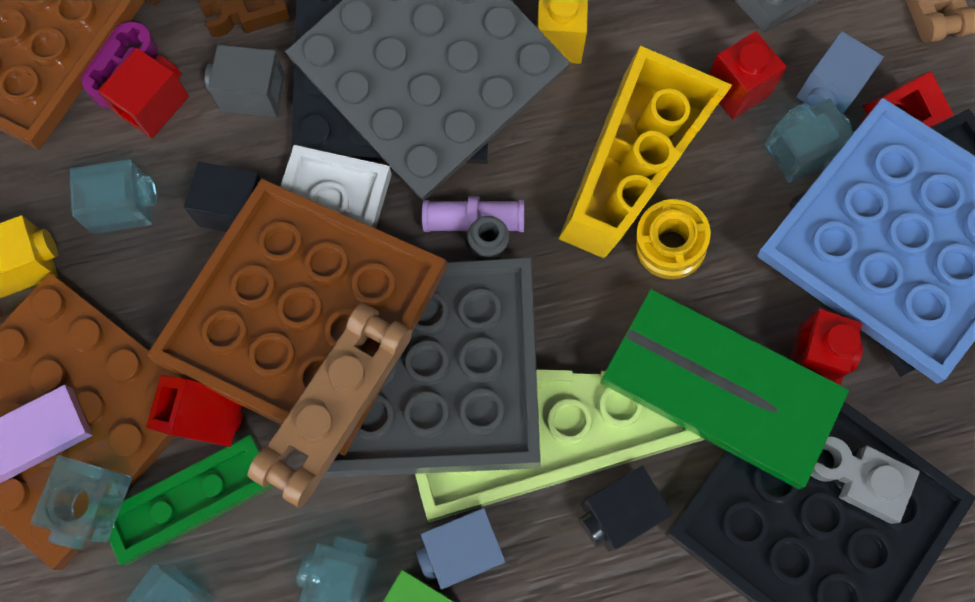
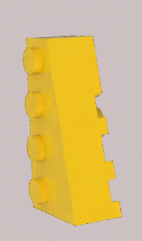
M640 45L623 75L558 239L605 258L627 232L732 85Z

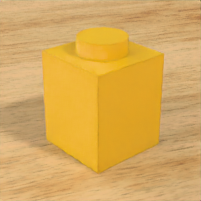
M538 0L536 27L570 63L581 64L587 35L588 0Z
M23 215L0 223V298L38 285L49 273L58 277L53 258L58 257V249L54 239L46 229L40 230Z

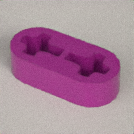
M131 21L117 25L82 75L84 90L100 107L111 109L97 90L100 88L99 85L103 81L106 82L136 49L135 47H130L126 51L125 47L128 44L136 46L140 42L142 45L138 49L153 59L158 55L156 42L148 29L141 23Z

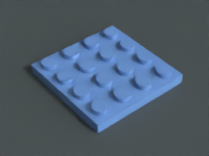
M882 98L760 249L757 257L839 315L862 322L861 330L938 384L946 380L975 341V156Z

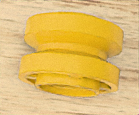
M668 199L652 205L644 212L637 227L636 251L641 264L651 274L663 279H680L689 276L700 267L705 259L711 235L709 222L697 206L684 200ZM667 232H675L680 234L686 243L677 248H670L663 245L659 237Z

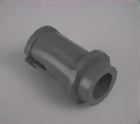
M484 216L471 224L468 230V242L472 248L474 261L503 259L504 250L509 242V231L502 220L493 216Z

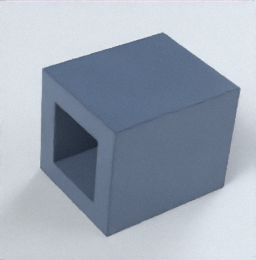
M841 31L796 97L805 102L815 113L826 115L837 122L861 91L884 56Z
M484 508L420 534L425 547L416 550L417 558L427 583L437 579L441 590L506 563Z

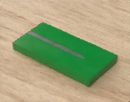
M650 289L600 382L799 490L806 487L849 392V389Z

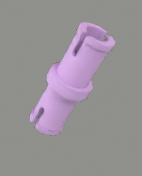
M469 196L468 201H423L422 226L424 232L468 231L473 222L484 216H493L502 220L506 224L508 231L524 232V200L480 201L479 196Z

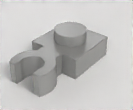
M828 437L823 449L833 455L834 465L830 469L820 463H816L811 476L820 481L827 482L837 479L845 483L839 496L840 499L890 524L900 523L920 471L869 446L859 448L856 457H854L845 442L836 437Z

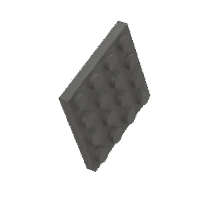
M342 0L285 51L293 63L422 202L565 73L570 65V62L511 0Z
M531 258L447 263V270L414 328L407 347L389 374L345 456L338 453L323 478L541 468Z

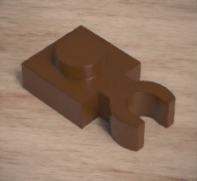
M284 0L199 1L205 17L220 14L215 19L205 21L212 37H221L228 34L234 25L242 23L247 34L291 20Z

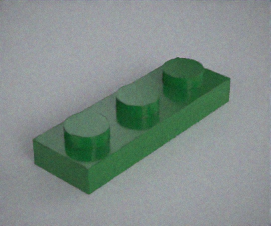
M249 435L231 444V447H226L98 514L119 565L128 566L275 487L271 484L263 487L248 478L250 465L261 451L256 438Z

